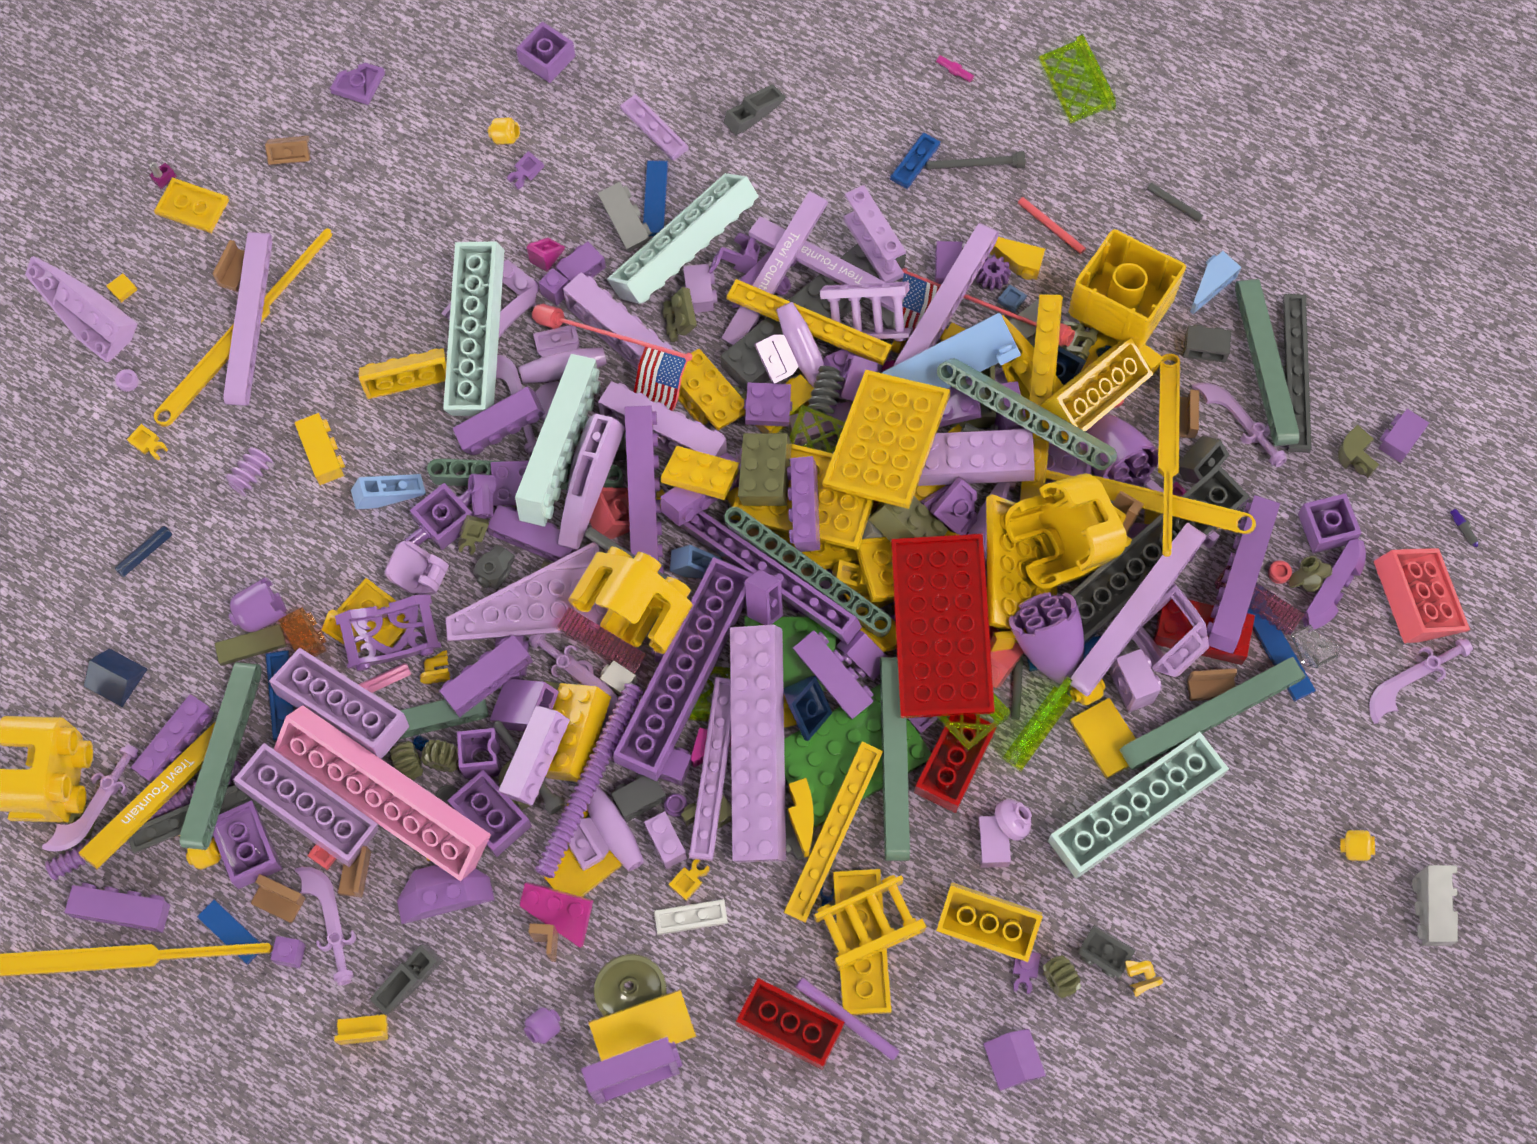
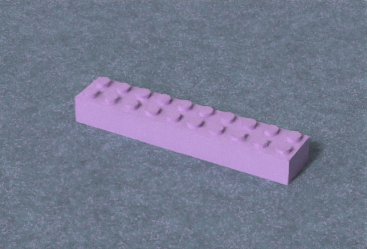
M776 625L730 628L732 860L741 863L786 861L783 632Z

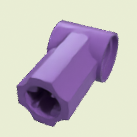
M471 474L469 476L468 490L472 494L474 517L483 519L493 517V494L496 487L494 475Z

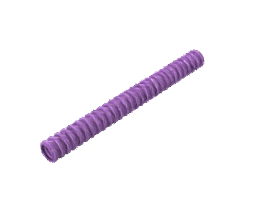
M628 683L624 685L625 690L621 691L622 696H619V702L615 703L616 709H612L611 713L613 715L609 716L608 719L610 721L606 722V728H603V734L599 736L600 741H597V747L593 748L594 754L590 755L591 760L587 761L586 764L588 766L584 767V773L580 775L581 780H578V786L574 787L575 793L571 794L572 799L568 800L567 803L569 805L565 806V813L563 812L561 814L562 819L558 820L559 826H555L556 832L552 833L551 836L553 838L549 839V846L545 847L546 852L542 853L541 856L543 858L538 861L540 865L535 867L539 874L547 878L555 877L554 871L558 870L557 865L561 864L562 861L560 859L564 858V851L568 850L567 844H571L570 838L574 837L575 834L573 832L577 831V825L581 823L580 818L584 817L583 811L586 812V805L590 804L589 799L593 798L594 795L592 793L596 792V785L600 784L599 779L603 777L602 772L606 771L605 766L609 765L608 760H611L613 757L611 754L616 750L614 747L618 746L619 743L617 741L621 740V734H624V728L628 726L627 721H630V715H633V709L637 707L636 702H639V696L643 695L642 689L634 684Z
M235 761L228 785L232 784L231 782L242 770L238 761ZM193 781V785L190 786L188 784L185 789L181 788L180 792L174 794L148 821L189 805L197 782ZM87 839L85 844L83 842L80 843L79 847L74 846L72 851L67 850L66 854H60L59 858L54 857L52 862H45V868L50 877L58 880L59 876L63 877L66 875L65 872L70 873L73 868L78 869L80 864L82 866L85 865L86 860L80 857L78 852L91 840Z

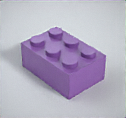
M482 770L447 801L453 809L491 834L486 846L498 857L532 825L513 801L499 792L500 787Z

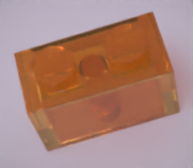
M301 607L278 619L295 652L301 648L316 657L327 651L324 643L327 641L321 630L318 632L315 630L313 625L317 624L311 612L306 613L304 608Z

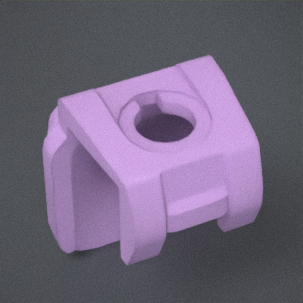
M401 541L396 546L387 564L385 574L392 583L408 593L432 595L437 593L449 565L433 554L430 555L413 542Z

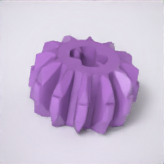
M994 254L991 259L987 257L976 279L977 283H982L983 289L990 286L992 292L995 286L1000 290L1003 285L1008 284L1011 271L1009 269V262H1003V256L996 259Z

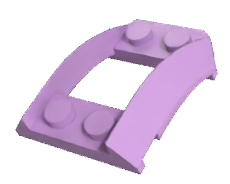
M508 259L504 261L502 282L519 296L500 311L499 338L520 315L536 305V293H538L539 284ZM451 302L441 313L449 320Z
M1175 583L1171 585L1132 637L1143 653L1149 656L1152 664L1151 668L1154 671L1173 677L1180 676L1209 648L1205 622ZM1173 599L1194 628L1164 655L1143 626Z

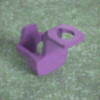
M738 233L734 241L742 246L739 253L724 247L720 248L712 260L708 273L712 274L718 266L720 259L735 264L733 269L746 274L757 264L760 245L756 242V239Z

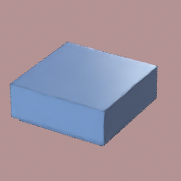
M1009 284L998 298L997 303L1015 313L1025 301L1027 295Z

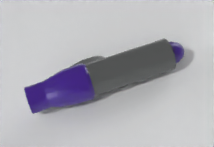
M1457 509L1452 510L1450 513L1453 516L1454 522L1460 528L1469 544L1473 547H1478L1479 540L1471 530L1470 522Z

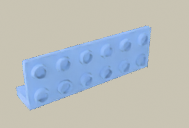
M997 313L883 371L882 374L947 389L951 386L939 379L937 368L941 363L949 359H958L981 372L997 363L1003 365L1021 356L1002 315ZM947 365L948 373L953 375L952 367Z

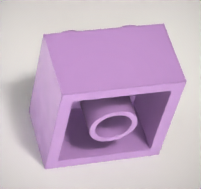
M1142 649L1116 658L1109 672L1128 713L1154 703L1162 687L1159 677L1154 675L1151 670L1152 664L1147 654L1144 655Z

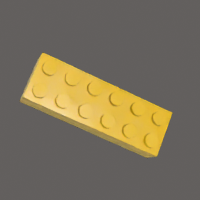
M1129 338L1112 346L1039 406L1081 430L1087 431L1150 378L1153 373L1132 338ZM1061 431V436L1068 440L1069 435L1065 431Z

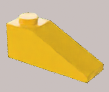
M998 237L990 254L992 256L995 254L996 259L1003 256V262H1009V269L1016 275L1026 280H1037L1045 248Z

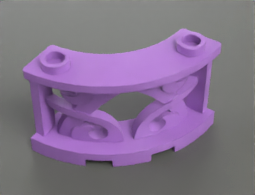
M413 595L389 603V607L377 609V606L352 609L336 615V624L341 627L349 662L347 664L348 669L356 668L357 671H364L370 669L371 665L387 663L419 654L421 656L434 654V650L441 647V642H438L430 610L431 596ZM418 608L420 609L423 622H417ZM404 614L405 619L403 621L409 620V623L398 622L397 616ZM388 617L394 626L406 629L400 641L393 648L385 646L372 638V636L380 631L383 618ZM374 621L376 627L367 633L366 630L371 629V627L367 626V622ZM351 623H352L354 629L356 630V632L359 634V636H357V637H355V638H354V635H353ZM424 627L427 642L417 644L415 642L416 638L423 637L420 632H414L415 628ZM364 640L366 643L361 646L360 651L366 649L369 651V655L359 658L355 643ZM408 643L411 648L403 650ZM376 650L386 655L376 656Z

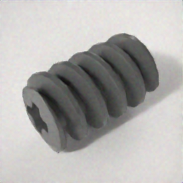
M823 365L818 369L817 381L813 385L812 397L809 399L810 405L807 408L819 414H833L835 411L830 406H836L837 402L832 398L839 397V393L834 390H841L842 386L837 382H843L844 378L839 375L840 371L838 369Z

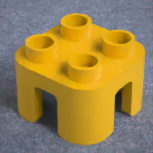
M1079 474L1045 484L1039 488L1042 495L1019 501L1006 514L1005 527L1013 543L1037 538L1046 553L1045 558L1033 561L1025 568L1031 581L1041 588H1052L1084 577L1120 556L1126 547L1127 536L1125 528L1101 482L1090 474Z
M613 546L609 548L607 553L596 552L568 599L572 606L582 612H589L594 603L602 608H607L608 611L602 619L600 627L607 634L624 644L639 647L649 632L648 638L651 639L649 646L660 654L666 653L693 606L690 600L687 599L691 591L690 588L673 577H667L666 579L658 574L661 564L655 558L643 552H637L635 557L632 558L625 551Z
M3 716L0 719V745L28 747L25 765L30 769H0V811L9 812L8 820L61 823H68L71 813H83L87 795L85 787L79 785L82 768H89L92 764V742L90 740H83L81 733L63 717Z

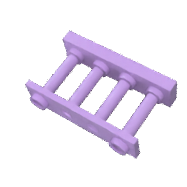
M862 185L845 193V197L854 211L844 216V222L879 278L886 283L902 278L904 272L895 259L906 254V250L866 187Z
M909 281L825 285L820 290L821 299H827L830 302L832 320L840 323L838 301L840 298H848L851 301L854 329L877 339L894 338L895 341H905L913 333V328H904L902 298L910 290ZM882 296H891V299H893L896 329H883ZM861 297H869L872 300L873 330H862L859 301Z

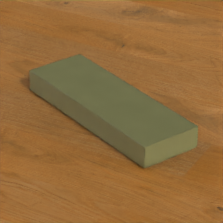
M281 624L214 643L218 662L221 666L287 647Z

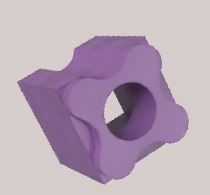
M495 728L457 732L459 769L464 778L473 779L482 770L489 776H499L502 767L497 754L500 752L501 746ZM480 751H487L490 754L487 762L475 763L473 759Z

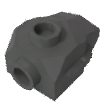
M496 544L475 565L473 575L477 578V583L486 589L490 586L497 591L509 576L515 555Z

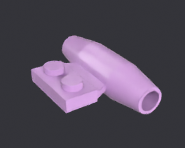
M790 302L776 309L783 335H772L754 345L772 384L793 375L799 367L807 381L813 386L815 381H817L818 369L824 363L807 323L793 302Z
M573 325L534 333L538 356L541 358L519 366L523 384L560 380L571 354L596 359L597 368L606 365L607 362L603 347L579 349L580 344L576 328Z
M596 785L597 790L592 793L594 796L589 799L590 804L586 805L590 818H580L581 823L577 825V831L573 832L575 835L573 838H570L571 844L568 847L583 871L604 860L609 850L628 871H632L644 863L634 834L616 805Z

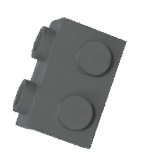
M1093 925L1078 954L1081 955L1080 958L1090 965L1095 963L1101 967L1102 972L1107 976L1121 978L1126 968L1124 961H1130L1136 949L1098 926Z

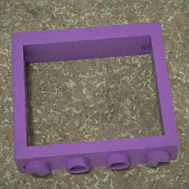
M668 1037L581 1068L588 1092L598 1105L680 1074L678 1068L683 1065L675 1042L669 1043Z

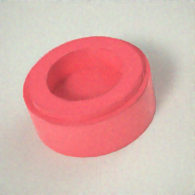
M1285 561L1273 562L1268 570L1269 578L1277 584L1287 582L1292 575V569Z

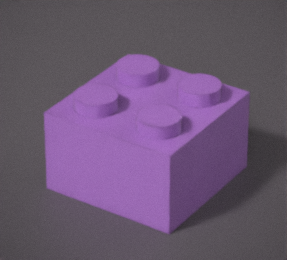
M541 22L516 48L519 63L548 83H551L575 57L573 41L544 22Z
M1346 493L1305 503L1298 513L1313 554L1346 546L1350 540L1358 539L1362 534Z

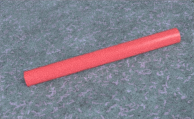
M1024 197L1018 201L1021 207L1079 254L1085 251L1086 248Z

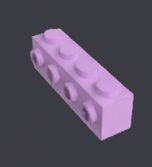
M536 705L499 788L500 793L512 800L533 805L570 719L558 711Z

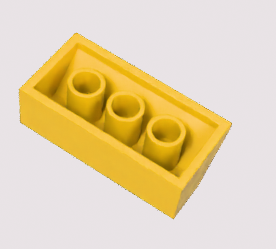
M444 348L431 349L420 354L413 353L399 359L391 358L386 362L377 364L369 363L359 368V381L367 399L445 382L447 357Z
M951 882L936 931L1028 962L1043 913Z

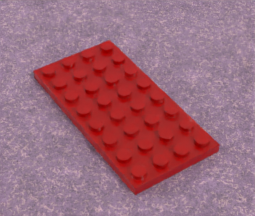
M983 534L891 539L901 718L995 714Z

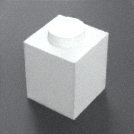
M614 660L610 665L607 664L600 674L601 681L619 696H622L621 691L625 690V684L636 685L638 682L636 675Z

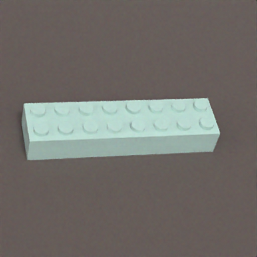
M727 173L722 175L610 275L607 281L618 297L638 304L646 302L655 290L664 286L665 281L669 277L676 275L685 263L694 259L695 254L700 249L706 248L710 244V240L720 235L729 223L736 221L741 212L750 208L759 196L747 176Z
M496 241L455 242L443 410L452 416H475L494 405L504 249Z
M571 354L515 496L519 521L545 527L547 520L553 516L554 501L559 500L560 486L562 482L566 481L568 464H572L574 448L578 445L581 438L582 428L584 429L588 420V411H592L594 407V395L600 391L601 381H598L600 370L597 368L596 359Z
M1198 732L1052 833L1048 842L1075 879H1077L1219 780L1229 768L1204 736Z

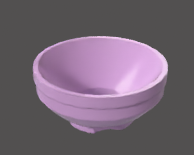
M1012 799L1003 800L996 805L995 817L997 823L1007 837L1019 841L1030 833L1032 815L1027 807Z

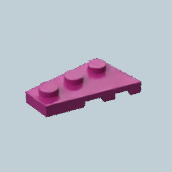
M530 882L525 883L520 907L543 923L554 925L559 934L579 948L583 947L594 900Z

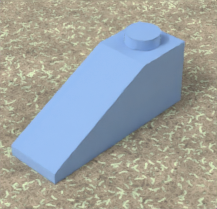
M1224 251L1217 256L1214 254L1206 262L1207 267L1190 310L1192 314L1197 312L1238 277L1241 267Z
M421 474L359 477L351 489L356 509L379 508L426 494Z

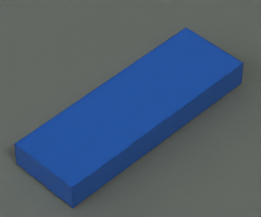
M923 132L890 176V180L908 190L926 163L939 148L941 142Z
M213 900L197 916L226 945L260 943L216 900ZM258 954L237 956L249 965Z

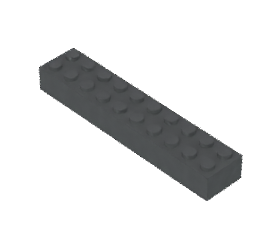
M858 243L840 257V259L880 279ZM906 254L895 259L901 269L905 267ZM820 274L788 301L831 319L830 302L827 299H821L820 290L825 285L841 284ZM861 297V300H859L860 304L867 298ZM840 298L838 301L840 320L852 311L851 301L848 298ZM769 317L720 356L721 367L745 391H747V383H765L770 379L754 345L772 335H783L780 322Z
M1219 464L1181 496L1237 511L1250 498ZM1163 514L1158 516L1135 536L1131 544L1125 547L1120 556L1101 566L1070 593L1076 601L1081 616L1084 645L1116 618L1163 555ZM1172 516V542L1187 523L1206 534L1207 537L1218 529Z

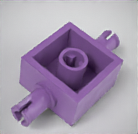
M443 483L410 510L414 521L419 525V529L404 539V541H410L419 546L425 540L432 539L441 550L446 548L460 536L459 532L466 515L473 516V513L467 508L472 503V494L469 493V490H466L458 497Z

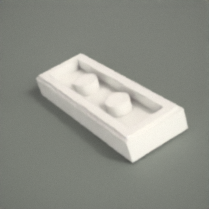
M724 899L654 911L658 935L728 924Z

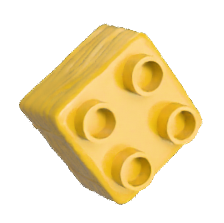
M1114 229L1107 235L1095 255L1076 279L1068 310L1069 315L1081 324H1084L1085 327H1092L1116 339L1118 343L1132 338L1136 347L1140 349L1145 345L1174 302L1186 270V265Z

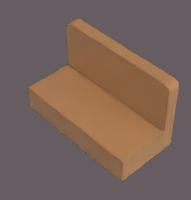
M297 136L268 139L265 143L268 165L310 161L308 146L310 137Z
M229 240L213 271V276L218 286L238 292L245 251L238 249L233 240Z
M1190 390L1188 397H1180L1179 437L1195 438L1199 431V390Z
M1120 491L1113 506L1126 514L1123 526L1127 536L1144 504Z
M1237 669L1191 672L1187 678L1190 701L1211 700L1234 688V678L1237 675Z
M367 846L362 847L360 855L350 867H347L345 864L343 865L338 890L339 895L363 898L371 851Z
M259 874L255 881L259 888L251 904L292 923L306 898L301 893Z
M530 923L529 934L534 942H546V955L551 962H556L559 933L555 926Z

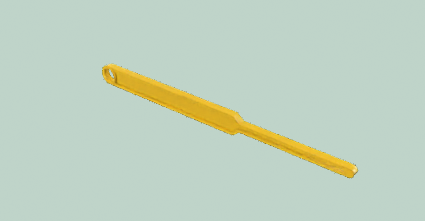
M325 229L266 294L261 323L270 314V305L332 237L330 229ZM234 324L155 411L154 420L159 426L166 427L171 425L229 360ZM164 411L171 413L169 420L165 422L158 421L160 413Z
M1175 354L1163 355L1164 359L1160 364L1158 473L1164 477L1163 555L1165 557L1171 556L1173 477L1179 473L1180 358ZM1167 360H1172L1176 362V364L1167 365L1164 362Z
M1050 470L1046 471V479L1053 481L1072 477ZM1094 476L1101 482L1110 501L1114 502L1118 493L1122 491L1143 503L1142 509L1163 514L1164 492ZM1172 495L1173 517L1240 534H1250L1256 527V520L1248 513ZM1242 517L1251 518L1252 526L1249 530L1242 531L1239 529L1238 521Z
M269 943L159 950L152 944L5 953L0 954V977L153 967L160 960L270 953L273 950V946Z

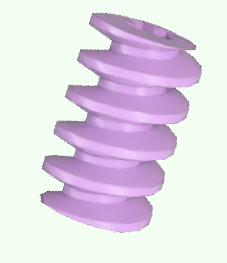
M253 447L248 449L249 454L243 455L244 461L237 462L239 468H232L233 475H226L228 484L244 497H246V493L243 489H252L249 482H258L254 476H263L260 469H269L266 462L273 464V461L265 453Z

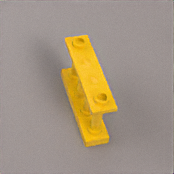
M895 875L888 876L882 880V884L832 907L830 904H827L817 909L818 913L814 916L815 922L825 921L839 951L837 953L838 957L835 958L834 962L838 971L925 932L926 925L923 918L917 921L915 918H912L898 889V886L902 885L904 880L902 875L895 877ZM886 891L890 892L904 921L903 927L898 930L890 927L876 896ZM864 901H868L882 930V937L876 940L869 938L854 907ZM846 910L860 940V947L854 950L847 948L833 918V915Z

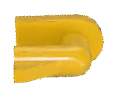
M447 650L424 661V672L420 675L421 683L433 684L450 680L448 668L434 669V667L449 665Z
M1149 960L1142 962L1124 961L1129 977L1144 973L1145 979H1147L1130 985L1135 988L1133 989L1135 997L1150 988L1163 984L1162 977H1155L1153 965Z

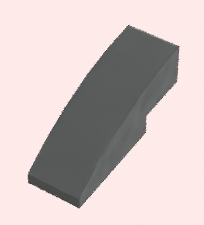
M771 84L744 97L742 104L726 111L723 123L737 136L775 110L785 100L786 96Z
M428 944L420 945L405 963H401L372 995L370 1000L386 1016L389 1015L444 960Z

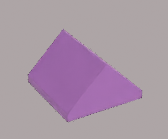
M1030 1029L1009 1032L984 1043L999 1091L1046 1076Z

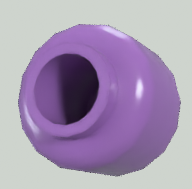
M541 1007L525 1020L526 1027L524 1032L533 1043L545 1044L560 1032V1016L553 1009L548 1010Z

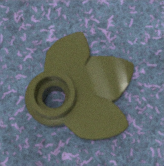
M1316 556L1305 557L1300 563V569L1291 575L1289 586L1294 588L1303 585L1306 591L1314 592L1321 587L1323 578L1332 575V567L1330 564L1322 563Z

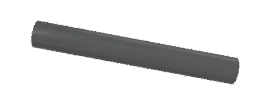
M1152 182L1147 187V190L1194 220L1200 222L1203 218V214Z
M1023 655L1013 669L1011 719L1016 720L1020 719Z

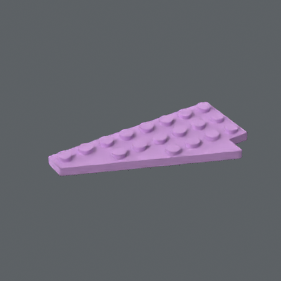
M593 542L446 617L447 642L511 637L512 635L528 636L602 630L600 623L608 611L607 608H602L594 603L589 612H582L577 610L568 601L596 552H599V545Z

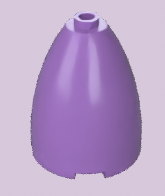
M1106 414L1085 431L1113 447L1117 453L1116 461L1107 469L1099 470L1092 467L1094 476L1139 487L1144 486L1151 479L1149 475L1155 467H1158V450L1135 427L1118 417ZM1100 453L1101 460L1108 462L1107 455Z
M1048 592L1034 596L1019 605L1020 610L1014 616H1010V627L1021 649L1040 672L1060 685L1070 686L1068 682L1084 658V632L1076 601L1068 593L1051 596V593Z

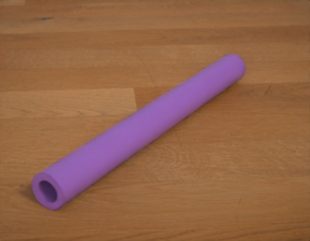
M803 977L796 985L798 990L831 1015L844 1021L847 1027L892 1061L897 1057L899 1053L897 1048Z

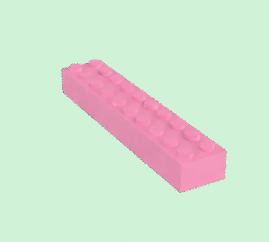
M302 705L286 716L273 750L459 881H462L476 868L489 841L490 833Z

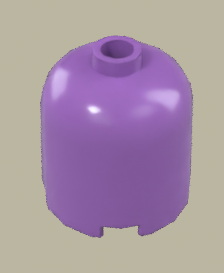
M267 577L260 579L232 597L229 618L234 626L239 625L241 629L247 632H256L287 617L285 604L279 593H273L270 588L273 583Z

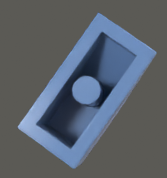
M687 545L672 550L670 571L687 578L703 579L713 557L722 560V558L692 545Z

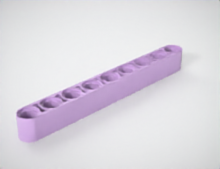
M981 223L976 226L898 356L894 366L936 345L998 239L999 231Z
M248 232L224 387V403L226 405L248 406L250 402L272 250L271 233Z
M1189 523L1182 528L1172 542L1171 556H1161L1072 675L1068 684L1087 697L1091 694L1116 658H1118L1207 537L1206 534Z

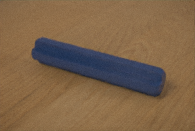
M162 526L115 567L117 573L125 577L172 536V532L166 526Z

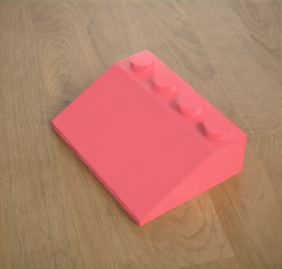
M1439 548L1391 550L1373 561L1404 643H1419L1470 630Z

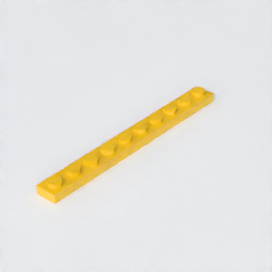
M1039 295L1029 399L1037 405H1041L1054 394L1063 300L1061 295ZM1042 420L1043 427L1049 429L1048 422ZM1033 433L1034 481H1022L1020 501L1042 495L1039 488L1046 483L1049 441Z

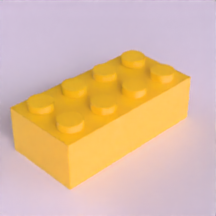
M560 683L559 693L552 710L558 711L570 719L545 777L548 779L577 782L581 780L580 775L584 773V767L588 766L586 764L587 761L591 760L590 755L594 754L593 748L596 747L611 696L597 686Z

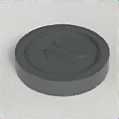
M445 785L439 788L436 797L450 806L447 800L458 791L451 785Z

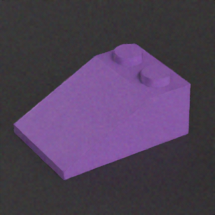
M252 800L218 816L213 836L232 884L240 889L254 883L259 874L267 877L282 870L275 848Z

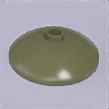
M625 954L613 958L601 968L594 983L595 1002L604 1016L666 994V981L661 969L651 959L638 954ZM628 981L633 983L631 987H625L624 984Z

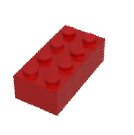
M1173 599L1159 610L1154 635V642L1158 646L1173 648L1194 628ZM1189 600L1205 622L1207 629L1208 623H1213L1214 618L1210 617L1214 605ZM1247 613L1233 654L1209 646L1201 656L1242 665L1248 656L1255 615Z
M976 715L950 716L915 786L914 793L956 813L995 734L997 725Z
M757 978L736 1020V1026L821 1070L824 1069L845 1025L844 1021L760 978Z

